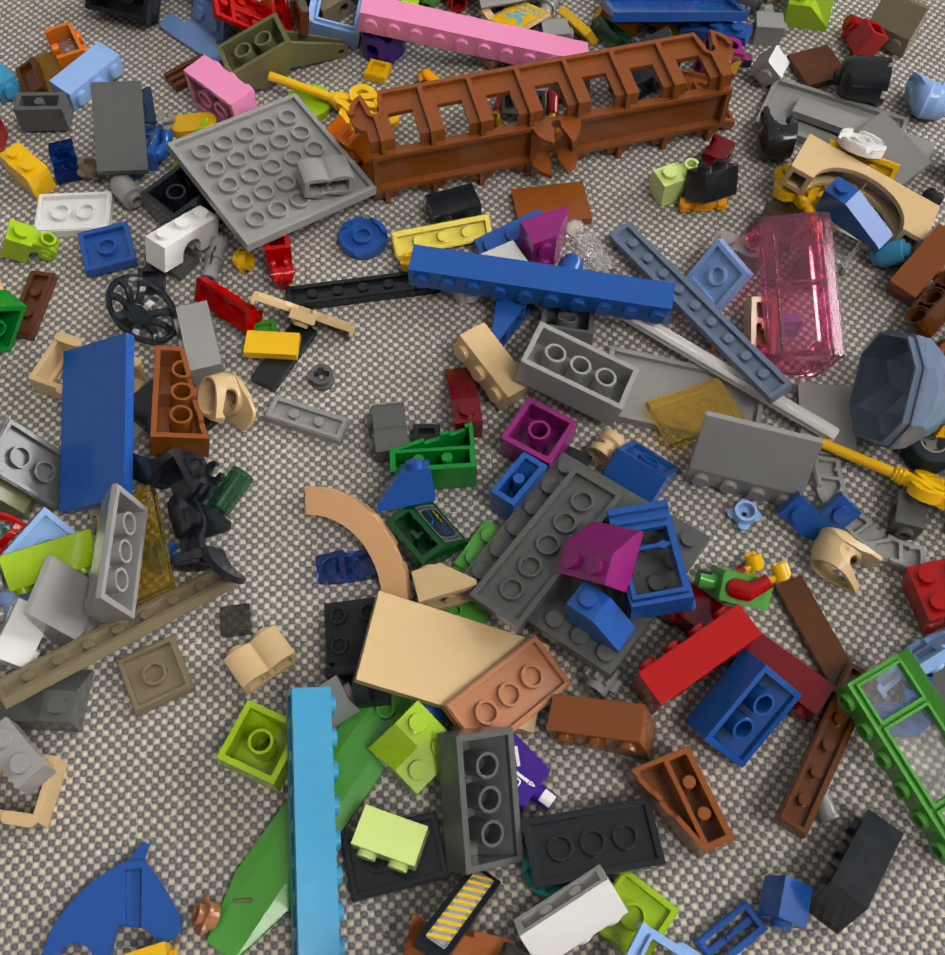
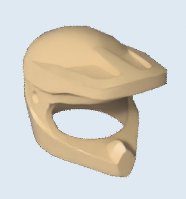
M220 372L205 376L201 380L197 391V399L203 416L218 423L226 418L241 431L249 429L254 424L256 409L251 395L241 378L234 372Z
M826 527L819 531L817 538L813 542L809 566L815 574L826 582L849 593L856 594L860 588V583L856 580L851 565L860 564L865 567H873L880 564L883 558L865 544L857 541L848 532L839 528ZM834 566L836 569H838L844 575V577L836 575L833 572L832 567Z

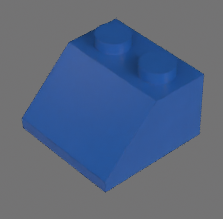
M633 440L617 448L603 475L648 502L658 501L677 476L680 468L636 440Z

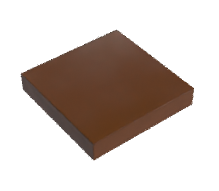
M828 44L787 55V59L790 61L789 67L801 84L816 89L836 84L832 82L835 68L841 67V63Z

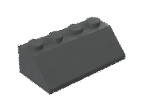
M513 727L464 728L437 733L446 867L469 875L523 862Z

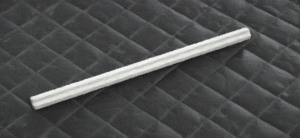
M618 317L815 434L830 441H834L839 434L840 429L785 396L769 404L733 366L663 325Z

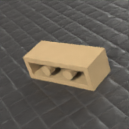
M484 322L459 335L453 347L457 359L463 362L470 371L472 378L481 385L487 393L489 400L495 403L500 411L526 395L530 387L513 379L518 368L517 363Z

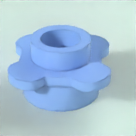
M741 499L734 508L730 507L727 510L728 518L733 519L742 531L748 530L752 523L761 520V513L757 510L756 505L747 499Z

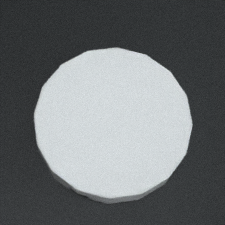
M844 128L839 132L837 143L855 155L869 159H880L887 149L880 138L867 131L860 130L859 133H854L853 128Z

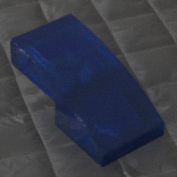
M72 138L48 143L49 156L53 163L57 184L61 185L82 180V177L77 174L79 169L77 165L78 158Z
M342 549L315 556L318 583L320 585L345 584L379 578L371 556L366 549L345 553Z

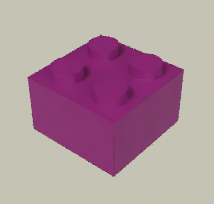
M528 397L501 436L500 455L515 462L525 451L546 464L547 472L561 453L565 452L575 439L578 422Z

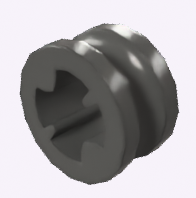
M318 364L312 367L309 377L314 389L326 391L332 388L335 379L330 366ZM319 375H325V380L319 381Z

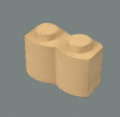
M274 625L258 630L249 643L234 646L228 651L227 657L223 661L247 696L264 686L273 677L286 671L298 659L295 651Z

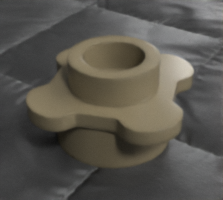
M84 157L77 161L79 166L77 170L78 176L88 180H101L102 176H98L96 159Z

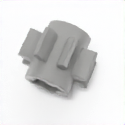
M589 666L583 676V679L587 681L584 685L585 689L598 699H604L606 695L613 698L622 684V681L618 679L620 676L619 670L609 679Z

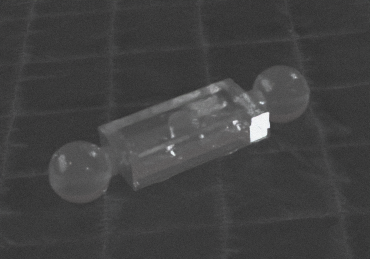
M574 218L569 220L566 230L567 235L571 237L569 244L582 259L585 269L615 274L616 266L593 232L584 233L585 225L580 219Z

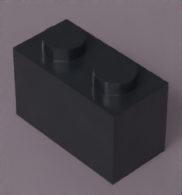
M716 158L712 163H698L697 167L687 169L685 199L706 204L735 195L737 192L739 165L729 163V159Z
M472 183L425 195L426 214L431 224L481 215V202Z

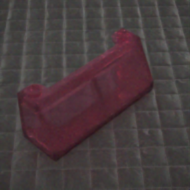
M818 211L761 216L746 232V240L751 248L758 247L765 338L756 347L783 374L815 378L845 356L830 213Z

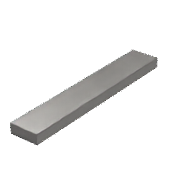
M800 96L791 113V116H796L801 121L838 134L844 128H853L855 133L871 121L804 96ZM906 133L920 150L930 158L936 143Z

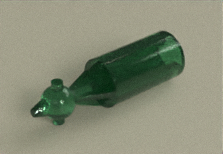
M598 15L592 21L590 29L599 40L609 47L632 44L629 34L603 15Z
M232 466L224 480L219 484L217 493L212 494L207 501V506L216 510L224 517H229L253 482V478L241 468Z

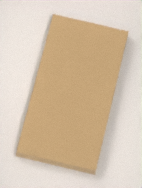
M378 591L353 682L413 701L418 700L420 703L442 709L441 707L529 638ZM542 643L549 652L550 645ZM537 714L518 728L516 732L526 735L533 734Z

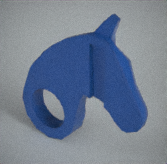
M143 842L128 861L118 864L97 877L70 902L53 925L41 955H62L68 948L75 945L86 946L92 955H113L116 937L122 926L145 929L153 938L160 942H169L180 934L184 922L181 913L171 899L160 877L145 861L150 844Z

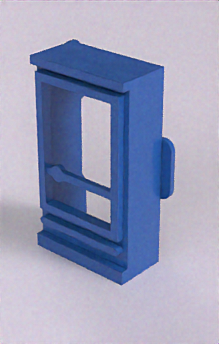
M667 499L607 509L606 524L642 532L662 529L665 540H661L659 543L642 545L639 547L638 552L658 548L664 550L668 547L678 583V588L636 595L631 575L627 593L623 592L630 621L684 611H694L696 602L678 545Z

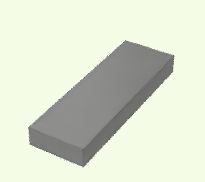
M277 395L274 396L264 415L265 422L339 446L351 424L349 418Z

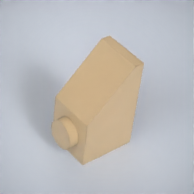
M442 563L426 564L417 570L411 571L420 604L445 610L471 602L469 594L477 585L476 579Z

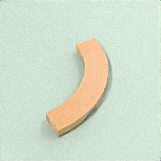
M305 486L306 515L323 516L349 529L361 541L371 556L379 577L381 591L407 600L413 599L407 563L403 561L398 549V541L382 518L360 499L340 490L328 487Z

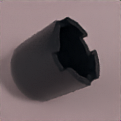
M857 54L846 57L841 67L835 68L832 82L836 83L837 94L846 100L881 106L884 102V99L880 98L882 91H888L893 67H888V65L892 63L893 58Z

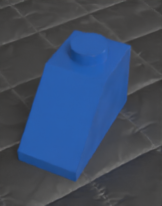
M524 451L490 490V508L508 519L544 476L547 465Z
M412 458L398 467L378 496V512L436 501L429 459Z
M583 581L566 603V620L616 653H619L636 629L611 597Z

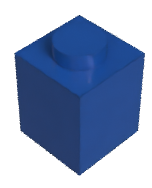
M765 875L757 916L770 921V927L781 932L791 933V928L806 929L813 887L786 875Z

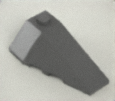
M80 670L8 709L5 708L0 699V721L8 717L18 724L21 729L82 732L94 671Z

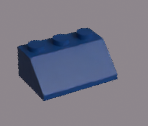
M744 648L684 721L705 741L743 768L801 698L802 694Z

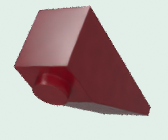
M467 367L445 369L454 431L462 429L464 424L472 422L474 438L482 437L483 419L475 380L472 378Z

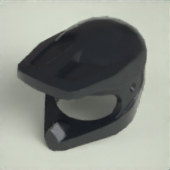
M768 106L762 108L756 138V149L762 160L777 161L791 158L798 134V117L789 116L786 119L787 125H782L777 120H774Z

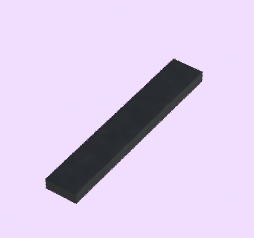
M407 271L285 287L288 302L311 310L441 293V290L418 288L409 285Z

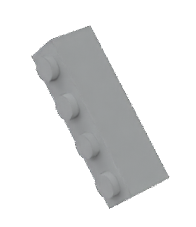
M118 483L110 486L101 501L100 513L97 517L96 540L93 543L92 566L89 570L88 593L84 602L85 614L100 623L135 619L149 509Z

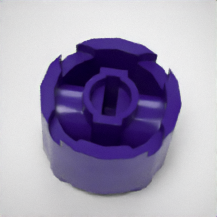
M360 31L362 54L367 59H376L392 63L393 65L395 60L403 56L406 50V41Z

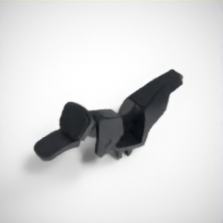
M173 447L157 459L133 453L134 480L157 489L171 488L173 495L167 503V510L177 540L180 541L181 554L171 558L170 565L174 569L183 572H201L211 568L222 578L243 585L246 577L231 565L224 549L208 546L205 542L206 538L228 532L231 529L230 520L203 503L210 497L211 493H217L219 489L218 484L225 478V474L221 472L215 477L212 474L213 469L219 466V462L210 461L207 463L204 456L178 447Z

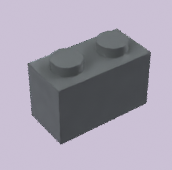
M17 92L13 111L23 131L70 130L73 111L65 92Z

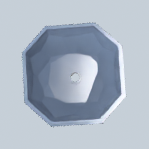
M892 330L879 331L861 353L849 402L855 435L887 449H904L933 433L939 426L945 425V355L931 338Z

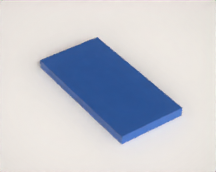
M601 0V7L612 22L747 21L748 11L735 0Z
M129 333L119 334L63 352L60 513L71 514L101 507L102 499L110 486L118 483L133 495L134 336Z

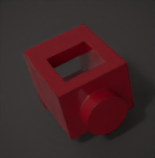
M714 133L710 146H707L702 154L701 159L704 160L703 163H712L716 158H726L730 162L736 142Z

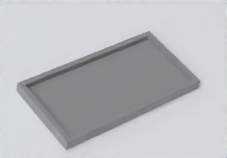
M781 78L772 84L755 120L753 129L759 130V117L764 106L769 107L774 120H777L782 125H787L786 119L791 116L792 110L800 96L872 120L883 110L857 101L846 100L838 95ZM885 111L905 132L910 118ZM798 119L796 143L803 145L809 134L818 137L826 143L831 138L837 140L838 133Z
M611 345L610 355L640 369L625 405L616 419L617 422L695 440L707 410L761 423L764 408L763 402L700 365Z

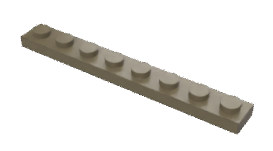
M209 569L136 607L134 620L105 623L0 678V699L6 709L23 702L34 694L53 686L66 677L83 670L96 661L113 654L126 645L141 639L156 629L235 588L236 584L222 578L213 569Z

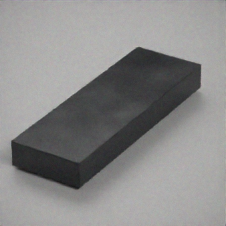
M292 323L285 331L300 333L301 342L298 360L317 336L316 329L309 326L306 329ZM265 358L251 376V380L253 383L275 393L298 360Z

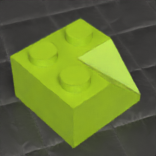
M784 0V23H787L788 27L826 32L833 0Z
M247 700L216 759L224 768L280 793L288 777L286 716Z
M417 700L367 749L411 795H418L439 772L437 733L447 730Z

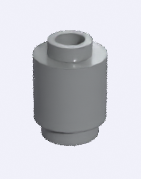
M115 175L111 179V192L125 208L135 209L142 205L143 199L140 192L143 190L130 176Z

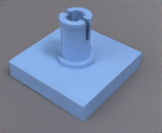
M717 238L686 275V278L722 312L754 274L724 239Z

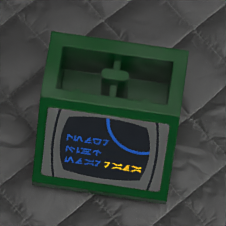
M433 501L407 506L385 521L398 541V549L416 570L426 564L443 563L468 544L465 537Z

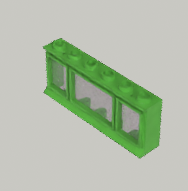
M908 648L887 657L835 688L834 691L838 696L837 699L841 708L849 713L856 724L855 729L858 735L867 742L874 753L873 757L876 764L885 771L892 782L894 793L904 801L909 809L912 822L918 829L922 830L929 841V848L932 854L942 864H945V703Z

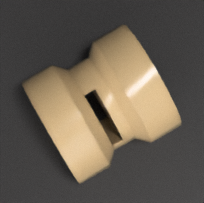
M610 428L603 429L598 436L599 440L594 441L587 449L588 454L593 456L592 460L603 467L608 466L617 448L626 444L623 437Z

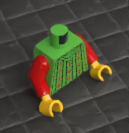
M755 551L744 555L746 562L744 566L739 564L733 569L712 565L710 571L699 569L696 572L694 579L695 587L706 589V593L711 597L766 611L768 610L772 588L774 587L773 584L786 581L791 576L789 565L785 561L770 565L773 573L771 576L767 577L766 574L761 576L753 573L762 570L764 567L762 554H757Z

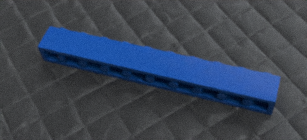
M416 244L413 246L408 266L409 285L418 288L490 297L496 300L518 301L522 304H536L548 308L568 309L574 312L595 313L600 316L641 320L653 324L668 325L673 307L675 283Z

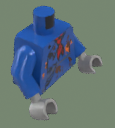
M170 110L169 118L164 120V111H158L157 116L163 123V127L162 125H145L149 171L158 170L161 162L170 154L167 150V143L173 141V130L170 129L176 120L175 115ZM130 174L136 179L144 177V174Z

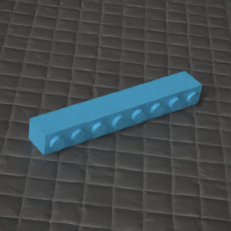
M331 686L296 687L286 691L292 955H345L344 938L339 937V922H343L344 908L342 901H338V886L342 885L343 877L341 865H337L336 851L341 849L340 830H336L335 816H338L340 812L339 796L334 795V781L338 780L339 769L337 761H333V748L337 746V730L332 728V715L336 712L335 695H331Z

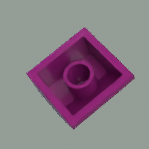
M567 206L520 221L519 249L527 261L550 265L556 264L565 244L569 214Z
M592 521L565 542L557 573L579 581L627 593L644 532Z

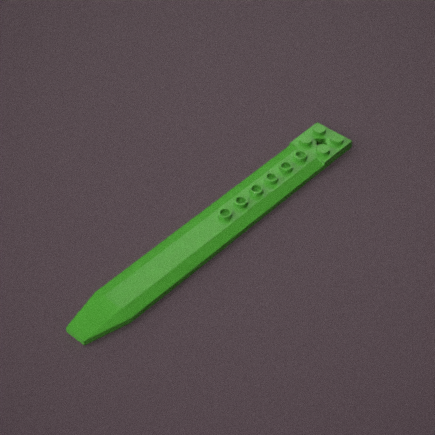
M485 519L456 559L452 568L464 573L500 527ZM472 601L442 610L485 624L491 615ZM391 694L392 705L368 708L359 707L360 711L342 722L337 728V746L333 748V761H337L339 769L338 780L334 781V795H338L340 801V812L338 816H335L336 830H340V834L344 832L386 770L367 748L415 701ZM288 799L236 870L220 907L219 921L215 929L209 933L207 942L224 955H243L291 910ZM233 899H252L251 902L233 903Z

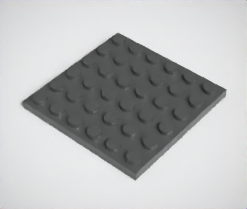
M562 452L550 469H548L522 503L464 571V574L476 579L478 584L574 466L579 467L623 493L624 500L618 508L648 503V501ZM670 514L686 573H688L708 545L710 537ZM662 529L644 532L640 546L659 543V541L665 540ZM668 547L664 550L658 548L638 552L632 572L636 595L677 588L678 583ZM564 575L526 625L605 677L611 679L655 617L631 620L636 629L619 653H616L566 620V603L583 581ZM589 583L611 597L629 619L623 592Z

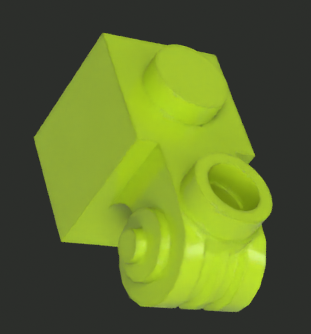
M10 219L0 256L26 264L29 254L35 252L44 261H54L57 258L60 242L50 232L42 233L36 231L37 227Z

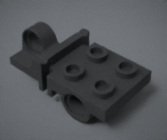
M375 597L324 604L326 664L330 666V668L324 667V677L328 680L335 675L341 680L352 678L353 698L360 708L392 705L390 693L353 682Z

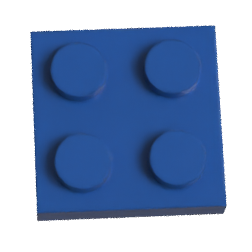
M127 221L77 233L88 278L139 265Z

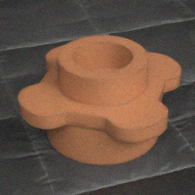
M204 894L201 903H196L192 911L191 923L197 927L198 936H203L205 930L213 931L219 921L220 904L210 901V894Z

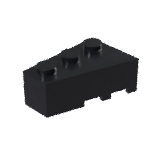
M870 809L859 818L854 815L849 820L844 829V832L847 833L846 837L842 838L831 853L833 858L821 872L818 878L819 881L812 891L809 913L836 934L841 932L869 908L904 833Z

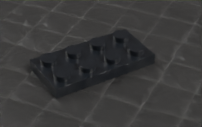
M649 797L521 820L533 890L570 884L599 864L607 877L662 867L666 864Z

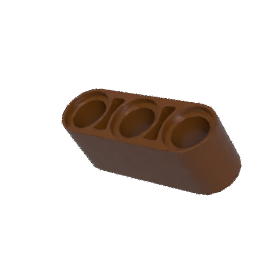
M945 271L938 275L904 315L911 334L931 338L945 323Z

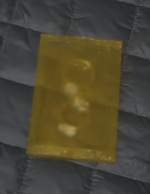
M719 377L649 400L645 406L670 449L696 440L707 410L745 419Z

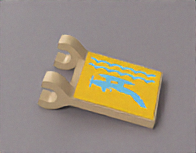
M527 2L508 5L507 8L496 14H493L490 8L478 10V14L482 15L484 20L530 29L551 16L550 11Z

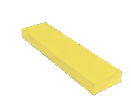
M482 214L393 231L390 234L394 255L397 258L403 256L405 252L412 251L414 244L445 249L473 243V240L492 230L489 214Z

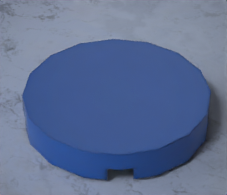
M358 216L346 221L339 230V247L345 255L352 259L370 260L378 257L388 244L387 230L383 223L376 218L364 219V216Z

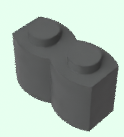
M404 402L371 405L372 414H366L368 431L373 430L374 437L369 438L370 454H376L377 462L390 461L389 449L408 443Z

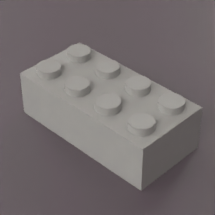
M540 321L513 379L612 427L625 405L640 369Z

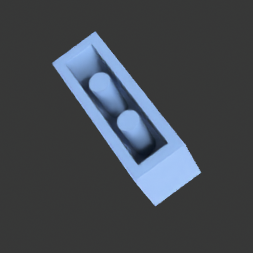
M98 41L49 80L52 91L65 92L71 109L77 111L92 98L90 82H112L124 72L120 55Z

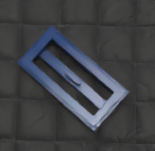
M744 900L694 940L693 943L696 948L700 949L702 955H713L754 922L757 928L724 954L737 955L767 931L768 928L760 917L757 916V913L747 900ZM743 911L748 914L744 920L709 948L707 947L705 942Z

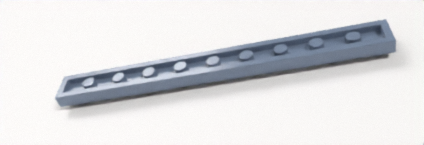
M629 221L608 234L609 241L647 279L675 283L673 306L769 404L792 390L793 383Z

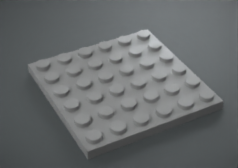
M296 93L167 143L169 153L247 252L376 195L377 191L374 183ZM335 154L347 157L354 175L353 191L342 195L327 194L319 198L304 197L296 176L297 161L310 157L322 159Z

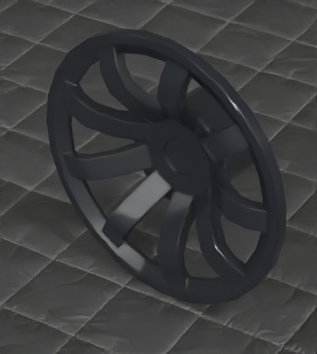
M133 274L121 275L109 284L105 295L106 307L109 315L120 330L133 335L134 340L149 345L164 344L175 336L177 332L173 319L178 318L176 307L169 295L159 285L145 277ZM128 281L138 283L135 300L131 286L127 283ZM118 285L124 289L126 299L122 295L113 292ZM146 286L157 292L146 303H143ZM160 298H163L168 308L150 310ZM112 300L118 301L123 306V310L115 313ZM164 315L171 316L172 325L154 318ZM154 326L163 328L168 334L159 338L157 329ZM143 328L147 329L152 339L144 338L138 334Z

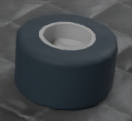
M931 433L910 446L900 449L903 461L914 471L919 469L938 474L945 470V438L935 437Z

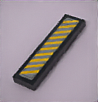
M486 871L464 875L416 936L412 946L424 955H452L497 891L501 881Z

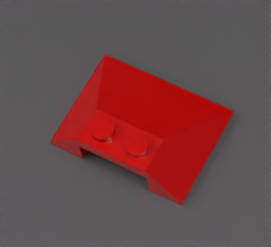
M211 0L214 18L243 30L276 12L285 29L293 31L288 0H261L260 2L256 0Z

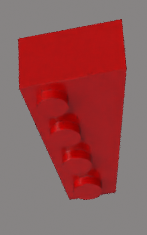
M739 604L731 609L725 605L711 616L714 621L706 626L702 622L687 632L689 638L681 644L676 639L662 650L665 655L656 661L653 657H650L637 667L640 672L633 679L630 687L640 701L646 704L651 715L659 711L670 699L674 700L692 686L691 684L702 680L714 671L718 665L721 666L762 635Z

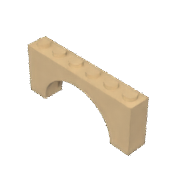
M809 134L780 182L781 185L802 196L806 190L812 187L829 186L837 177H841L858 188L869 203L882 215L889 229L894 234L891 240L904 238L906 243L911 244L912 254L927 238L940 208L934 202L812 134Z

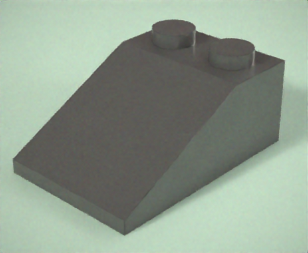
M542 306L540 321L589 345L592 344L595 313L574 312L568 309Z

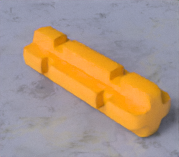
M685 197L679 200L680 212H690V209L693 212L713 211V208L715 210H725L727 207V197L706 204L686 200Z

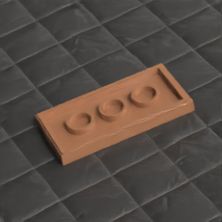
M533 635L441 708L456 729L510 726L513 727L514 733L552 701L553 693L561 694L572 685V682L538 637Z

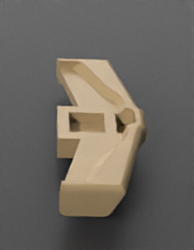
M254 291L252 294L251 305L255 306L257 301L288 311L290 312L288 317L294 319L292 323L294 325L308 329L309 324L315 326V322L318 321L349 332L348 337L351 339L356 328L353 323L258 291Z

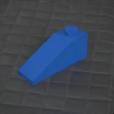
M837 177L823 191L815 210L816 212L877 252L892 239L894 234L858 188L841 177Z
M504 299L496 300L492 333L503 347L536 304H522L518 301Z

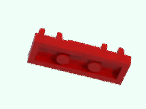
M206 276L197 277L194 301L201 302L207 300L210 311L246 334L247 330H254L255 322L262 321L263 310L257 311L254 305L242 300L239 296L229 291L228 288L220 286L218 282H214Z

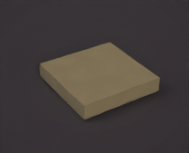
M174 635L115 660L137 717L196 690Z

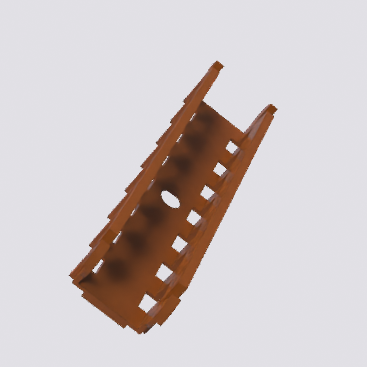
M710 29L708 35L710 51L706 49V45L692 32L378 90L376 114L370 113L369 106L359 94L349 106V119L354 130L360 134L367 135L371 160L366 164L361 161L357 162V165L377 187L376 195H374L375 199L385 198L386 205L391 204L392 196L399 195L400 189L421 185L423 190L432 189L434 193L438 192V187L446 186V180L468 176L469 181L478 180L479 185L484 186L485 178L493 177V171L514 167L516 172L524 171L526 177L531 176V169H533L540 175L552 179L550 156L557 157V162L566 174L569 175L576 167L577 160L584 159L585 153L605 149L606 154L614 153L616 159H620L622 151L629 150L630 144L650 141L651 145L659 144L661 150H666L667 142L674 141L675 135L694 132L696 137L703 136L705 142L710 141L711 134L717 133L719 127L723 126L733 91L731 82L734 73L729 66L734 56L733 42L728 36ZM698 59L708 78L707 86L705 88L685 91L687 82L678 63ZM652 68L661 87L660 96L638 100L640 91L631 72ZM605 77L614 96L613 105L591 109L592 100L584 80ZM558 85L566 105V113L543 118V108L536 89ZM510 94L518 115V122L494 128L495 119L487 99ZM462 104L469 124V133L445 137V127L438 108ZM413 113L420 142L396 146L389 117ZM555 127H558V132L555 134Z

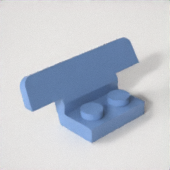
M193 0V17L185 22L171 12L160 22V26L165 33L195 54L199 55L202 53L213 61L216 60L220 65L223 64L216 46L229 39L230 24L214 18L212 2L209 0Z

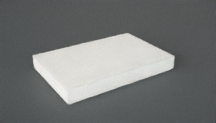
M111 191L39 194L34 226L37 227L36 231L42 233L50 232L55 237L78 236L77 233L112 225L115 196Z

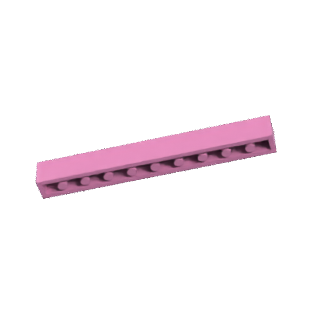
M362 0L358 31L513 65L588 52V42L398 0Z

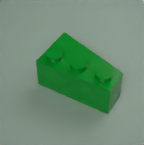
M472 422L466 423L464 428L450 433L448 430L439 432L440 436L426 441L421 438L389 449L391 477L401 464H405V461L412 458H422V460L429 459L435 489L477 486V466Z

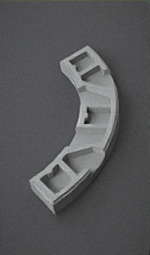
M818 455L811 477L821 506L839 491L849 498L842 476L841 459ZM863 512L843 529L857 541L865 544L882 556L881 564L905 573L906 567L926 563V547L903 541L890 534H884L872 525L873 522Z

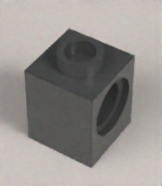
M898 492L889 504L886 534L894 535L901 540L915 541L925 529L927 504L918 501L907 493Z

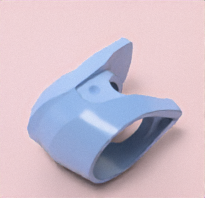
M913 72L906 82L904 91L908 109L917 119L932 120L943 118L945 116V81H931L929 77L919 72Z

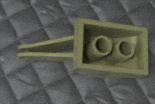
M276 12L216 46L228 72H233L239 80L245 84L248 83L252 88L267 90L277 84L268 81L270 71L287 77L290 68L346 57L349 52L345 41L341 38L309 33L308 36H302L297 31L286 30Z

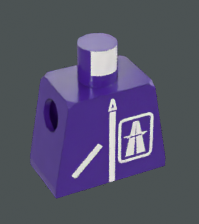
M513 733L520 812L523 813L531 801L547 812L558 797V795L543 785L549 777L550 769Z

